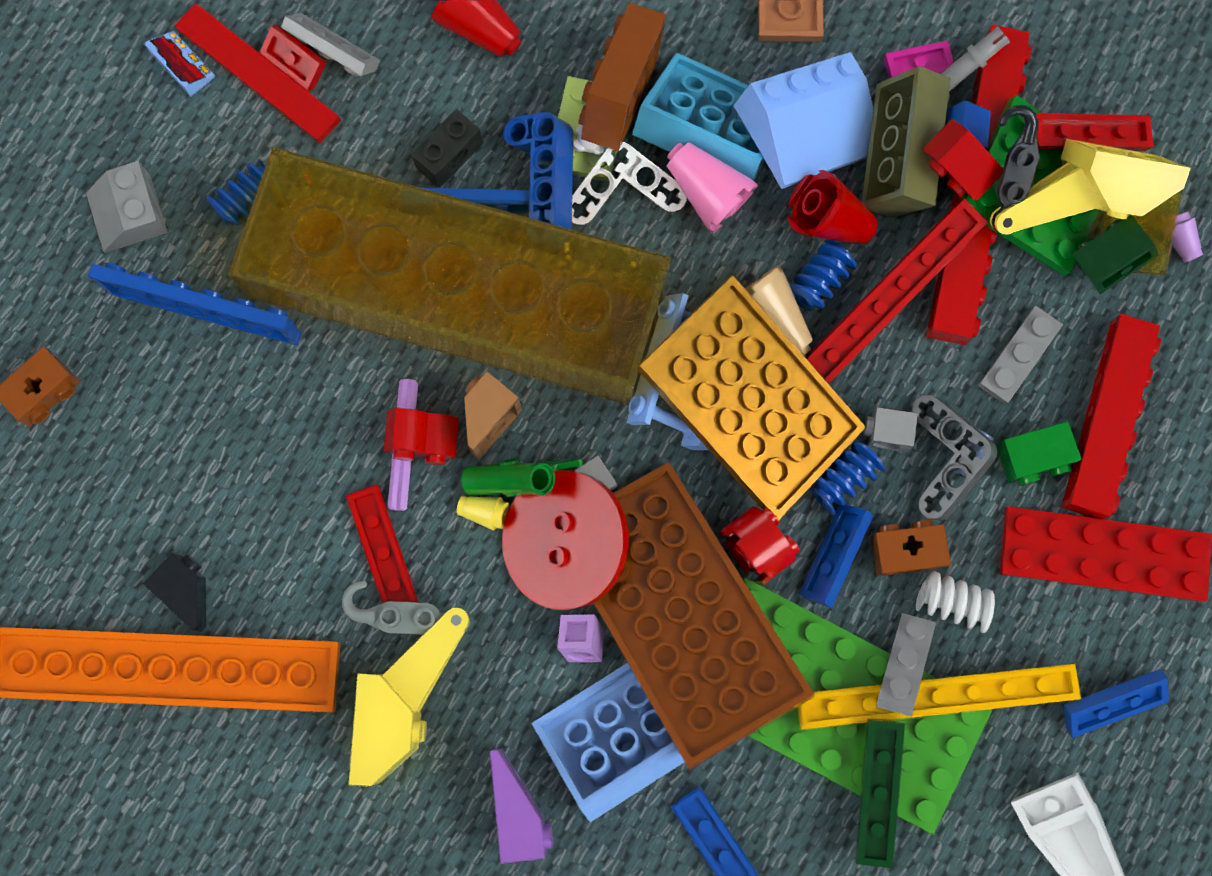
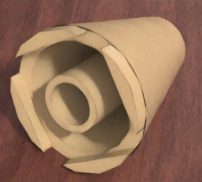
M778 265L762 275V278L747 286L745 290L804 356L811 350L808 344L813 339L784 271Z

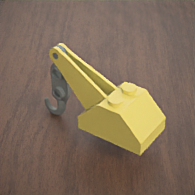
M359 581L349 585L342 597V608L351 620L367 623L386 633L423 635L383 675L358 674L349 785L372 786L386 779L419 749L420 742H425L427 722L426 720H421L420 711L462 636L468 629L470 617L466 611L460 608H452L446 613H441L436 606L429 603L389 601L369 609H359L352 602L353 594L358 589L367 587L366 581Z

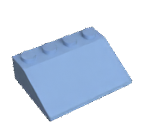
M851 52L750 83L733 105L781 189L799 183L808 174L814 176L820 173L818 170L831 172L868 157L874 109L867 78Z
M628 663L531 723L580 810L590 822L684 763L683 758Z

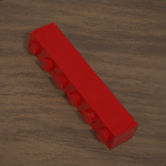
M1120 314L1110 322L1077 445L1082 460L1072 465L1073 471L1069 475L1061 505L1062 509L1099 519L1108 518L1116 512L1120 503V495L1117 494L1119 483L1125 479L1129 467L1128 463L1125 462L1128 450H1131L1137 437V432L1133 431L1135 422L1141 416L1145 406V400L1142 399L1143 391L1149 385L1153 375V369L1150 368L1151 360L1157 354L1161 345V338L1158 337L1160 325Z

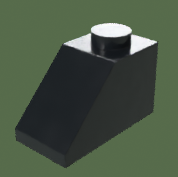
M171 553L143 585L189 628L202 632L206 628V578L198 572L202 566L188 554L182 557Z

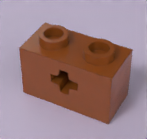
M43 346L0 384V402L17 421L31 427L33 424L36 425L46 420L50 415V409L59 401L62 402L69 399L75 393V387L81 381L55 353Z
M933 520L913 522V528L900 530L899 524L878 527L879 532L870 536L876 577L941 569L950 566L951 562L944 524L933 525ZM907 542L911 545L916 544V550L910 553L909 550H903L902 545Z

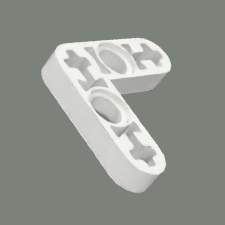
M622 142L620 150L622 148L626 149L625 157L628 159V162L626 164L619 163L615 167L614 171L619 172L618 177L615 179L609 171L600 168L603 161L609 166L614 160V156L611 154L612 149L607 148L572 195V205L574 202L581 204L586 196L580 194L583 188H586L591 196L599 198L600 201L597 205L592 200L586 207L589 214L586 218L584 216H579L578 219L574 218L575 210L572 208V222L578 225L589 223L622 178L666 211L680 210L685 205L687 197L676 180L632 146ZM643 167L651 168L655 174L654 182L647 187L640 185L636 179L638 170ZM596 174H604L609 179V187L603 193H597L591 188V179ZM661 177L667 180L662 185L669 191L676 188L679 191L676 195L680 199L677 204L671 202L669 205H666L664 202L667 197L660 191H657L656 197L650 193L659 185Z

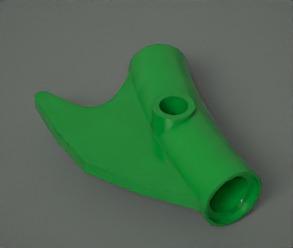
M519 458L503 460L499 464L467 466L462 473V486L469 496L495 495L498 493L506 494L507 497L521 494L546 495L554 487V471L582 466L583 461L582 458L520 463Z

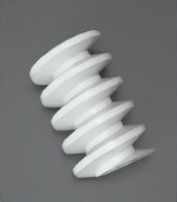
M933 571L920 588L916 600V610L919 611L925 603L928 604V615L932 616L936 609L940 608L941 619L946 620L952 612L954 613L955 624L958 625L963 617H967V628L972 629L976 622L979 621L980 632L985 633L993 618L995 598L992 590L985 589L981 592L980 587L974 584L968 588L967 583L962 580L954 584V579L950 576H945L941 580L940 573Z

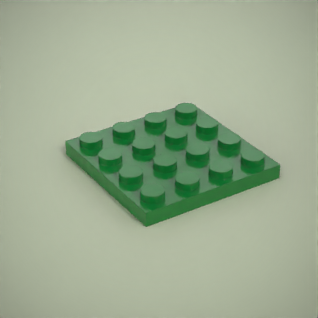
M1015 95L1008 100L1002 115L1007 109L1016 105L1030 107L1035 113L1043 112ZM1020 115L1012 116L1003 127L999 125L998 121L988 142L986 150L1002 168L1004 167L1009 149L1023 133L1025 119ZM1038 150L1039 160L1031 186L1064 165L1060 159L1063 150ZM1001 176L977 201L967 194L962 196L961 199L965 198L988 222L986 224L987 227L1062 276L1071 273L1076 262L1072 254L1086 240L1099 211L1098 209H1093L1005 235L992 228L990 224L991 214L1001 207V202L997 196Z

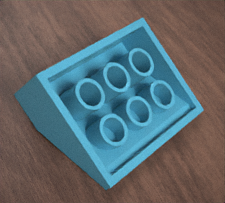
M676 52L641 104L632 135L669 152L679 143L686 145L690 142L752 180H755L765 161L733 106L748 85Z

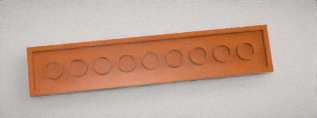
M0 627V698L335 712L341 642Z

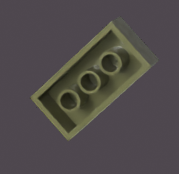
M918 66L877 84L862 203L871 212L895 218L935 206L939 175L928 165L931 158L922 149L945 126L947 103L949 101V77Z

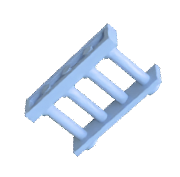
M680 293L664 297L658 308L659 317L647 356L691 314L685 310L689 295ZM641 375L635 396L629 403V416L626 423L631 425H650L651 419H654L682 431L684 436L681 446L690 450H709L677 414L656 406L659 394Z

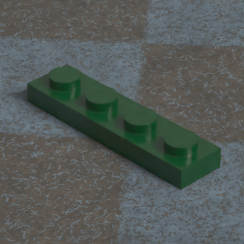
M867 718L855 856L857 865L893 869L905 731L904 722Z

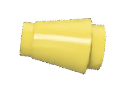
M461 496L457 505V515L494 531L496 528L503 529L510 505L508 502H504L501 497Z

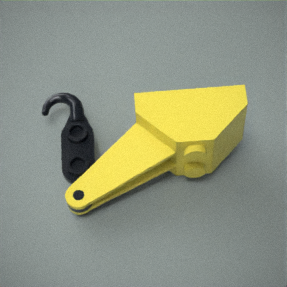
M1016 105L1004 112L999 125L1003 127L1012 116L1020 115L1025 119L1023 133L1008 151L997 189V196L1001 202V207L991 214L990 224L998 232L1008 235L1019 230L1093 209L1107 211V215L1119 219H1127L1128 214L1143 216L1184 189L1190 167L1154 154L1066 139L1060 158L1064 165L1031 186L1039 160L1037 145L1039 121L1036 113L1030 107Z

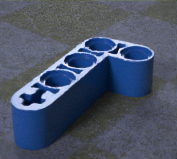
M540 112L512 118L504 128V139L509 145L530 155L529 230L534 237L556 246L562 245L568 241L572 230L573 128L570 124L550 112Z

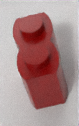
M405 408L389 410L386 416L384 452L392 453L393 459L413 461L414 456L425 458L426 464L445 465L446 460L456 458L459 418Z

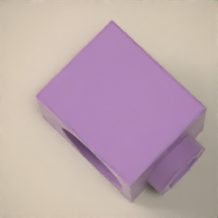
M561 615L557 649L568 662H602L605 629L595 615Z

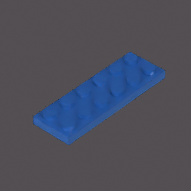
M106 263L105 267L92 264L88 277L107 293L116 297L298 346L302 333L294 325L295 322L287 317V312L275 307H267L265 311L254 308L255 304L245 299L235 298L234 302L222 299L223 296L212 290L203 289L202 293L190 290L191 287L182 282L171 280L170 284L158 282V278L154 275L139 271L136 276L126 273L125 268L112 263Z

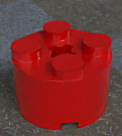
M752 506L719 533L721 537L727 536L729 538L724 542V545L744 572L747 574L752 570L758 576L753 581L760 586H764L796 560L795 555L800 552V548L789 535L784 536L777 527L780 523L778 518L768 507L761 510Z

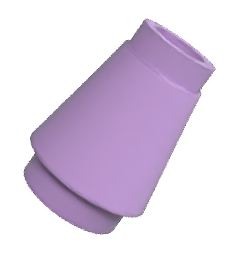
M1188 211L1162 222L1165 228L1162 232L1184 263L1203 255L1195 217L1191 218Z

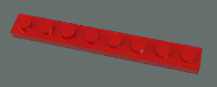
M965 198L960 199L805 358L829 384L988 222Z

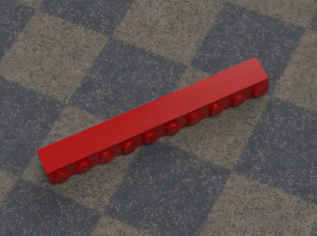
M992 24L985 36L992 32L998 25ZM998 26L1004 33L999 38L1005 35L1010 43L986 61L987 65L985 67H978L971 103L991 111L988 142L1008 100L1015 95L1022 94L1027 76L1022 74L1023 67L1028 64L1032 52V46L1028 45L1030 32ZM955 192L953 194L951 208L962 198L959 197ZM986 225L938 272L927 327V338L964 346L972 337L976 338L981 324V318L976 317L978 306L983 305L987 287L982 286L984 275L989 274L993 259L992 256L988 255L990 244H994L997 233Z

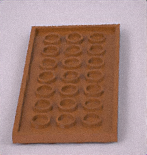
M670 462L613 493L622 506L626 517L629 533L628 553L618 580L608 593L594 602V605L685 764L691 770L814 698L815 694Z

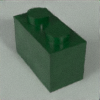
M1129 215L1127 219L1115 220L1107 227L1106 232L1095 239L1085 240L1078 246L1077 251L1072 254L1080 269L1099 294H1102L1159 256L1155 244L1132 215Z

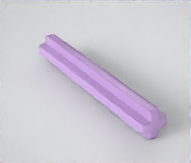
M401 379L399 381L397 408L416 410L418 383L416 380ZM393 454L388 508L394 511H404L407 509L411 461L393 459Z

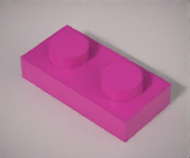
M948 40L886 53L883 58L889 79L918 66L941 74L954 63Z

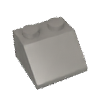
M139 161L106 171L86 192L104 253L168 233L151 176Z

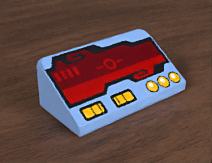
M174 31L144 43L153 57L190 97L215 77Z

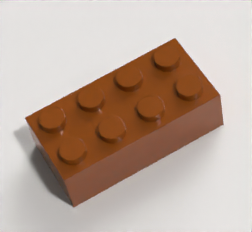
M630 2L624 15L618 14L613 28L615 35L614 37L608 36L603 50L605 57L604 59H597L592 76L595 79L593 82L588 81L583 91L582 101L587 103L582 108L578 122L580 125H583L582 140L619 152L656 66L667 14Z

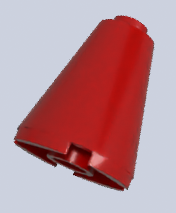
M439 0L431 15V19L437 25L501 58L505 54L511 57L522 43L519 39L521 31L497 0H444V2Z
M818 170L820 173L814 176L808 174L798 183L788 206L792 207L791 217L788 216V223L792 230L803 236L859 245L866 244L874 237L878 226L877 218L836 175L825 170Z

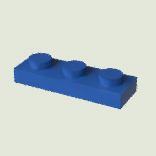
M839 505L800 590V596L823 606L833 607L874 515L865 509L845 505L844 507Z
M1161 669L1065 704L1064 714L1067 731L1074 738L1167 703L1168 678Z

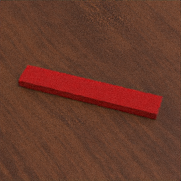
M195 3L175 24V28L179 33L319 144L341 122L340 117L198 4Z

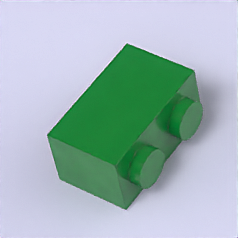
M1069 422L1004 439L996 444L1008 483L1019 480L1020 486L1040 481L1039 474L1051 471L1052 477L1073 471L1071 465L1082 460Z

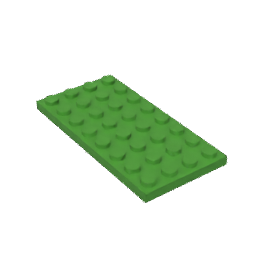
M747 578L743 579L813 692L882 685L890 653ZM923 672L921 680L938 679ZM795 708L749 735L754 740L861 796L867 723L801 730L799 727L798 711ZM993 709L891 720L905 723L898 817L934 835Z

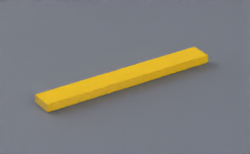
M1068 664L921 680L912 717L876 707L882 685L814 692V698L798 706L797 711L799 727L803 730L867 723V718L895 720L1079 700L1081 696L1076 665Z

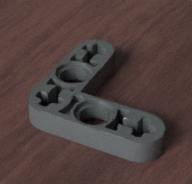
M923 395L915 401L912 413H918L917 422L955 453L919 499V509L923 516L928 519L942 521L951 516L993 464L997 457V448L991 439L943 400L932 395ZM927 405L933 406V411L943 418L938 421L935 418L926 416L925 407ZM953 422H959L962 427L960 437L955 440H949L946 434L948 426ZM971 441L978 446H984L982 450L985 456L983 458L975 457L976 452L965 444ZM962 469L966 476L965 482L961 487L954 488L950 483V476L955 470ZM943 486L945 490L954 493L953 497L945 495L946 492L940 490ZM933 498L940 500L941 511H932L934 508L931 503Z

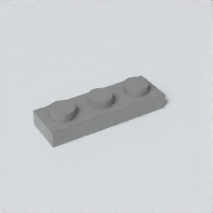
M303 13L284 17L282 29L292 34L301 43L309 44L317 49V53L323 58L335 60L344 65V69L348 73L362 76L375 72L378 68L380 59Z
M1035 306L1032 308L978 386L1004 405L1009 403L1063 324L1039 307Z
M902 613L876 707L912 717L936 622Z

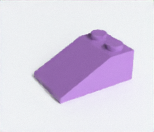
M503 748L491 750L490 756L501 863L544 859L548 849L552 848L553 845L552 824L545 823L544 814Z

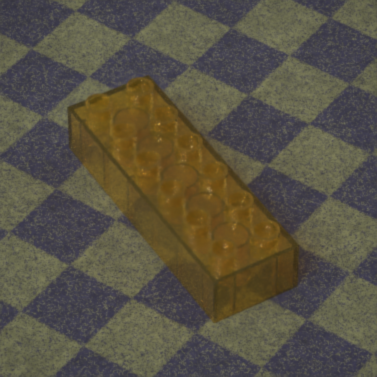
M272 147L228 275L251 299L629 405L635 395L640 377L639 366L646 357L658 316V308L662 302L668 282L671 257Z

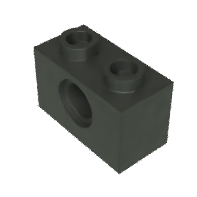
M456 108L411 154L416 169L435 186L441 188L483 145L481 130Z

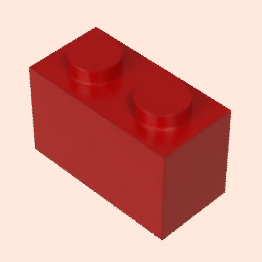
M953 119L922 149L931 158L928 163L931 169L942 178L946 174L950 179L946 183L947 186L959 197L967 194L977 201L1002 175L1003 168L968 129Z

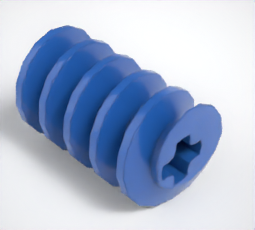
M259 159L260 167L252 163L247 165L249 176L241 171L237 172L239 184L230 179L226 181L229 192L220 187L216 189L219 200L209 195L206 197V200L227 225L228 222L236 226L241 225L238 217L239 213L247 218L251 217L249 205L258 210L261 209L259 197L270 202L272 199L268 191L269 189L279 194L282 192L275 177Z
M826 239V244H822L818 248V254H814L810 258V264H806L802 268V274H798L794 278V284H789L797 304L803 309L812 311L813 306L823 309L825 303L820 297L823 296L827 299H832L833 293L828 287L830 286L834 289H840L841 283L836 277L848 279L849 273L844 267L846 266L853 270L857 268L856 261L841 244L834 240Z
M857 441L852 443L851 451L844 450L841 453V460L837 458L831 464V468L828 467L821 477L811 485V491L822 507L831 515H834L835 510L832 505L834 501L844 507L846 505L842 496L844 493L855 498L856 493L853 486L857 485L865 490L867 486L863 478L866 476L875 482L877 477L874 469L877 468L885 473V468L878 456L869 447Z

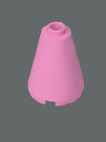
M690 142L686 145L682 143L677 144L667 155V158L670 160L667 168L711 233H715L721 228V221L724 218L732 217L754 193L752 190L758 187L751 178Z

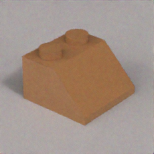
M488 372L482 378L476 376L469 383L465 390L468 394L464 397L468 447L478 461L481 460L522 412L519 397Z

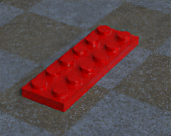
M1008 506L1005 508L999 575L1208 602L1212 534Z

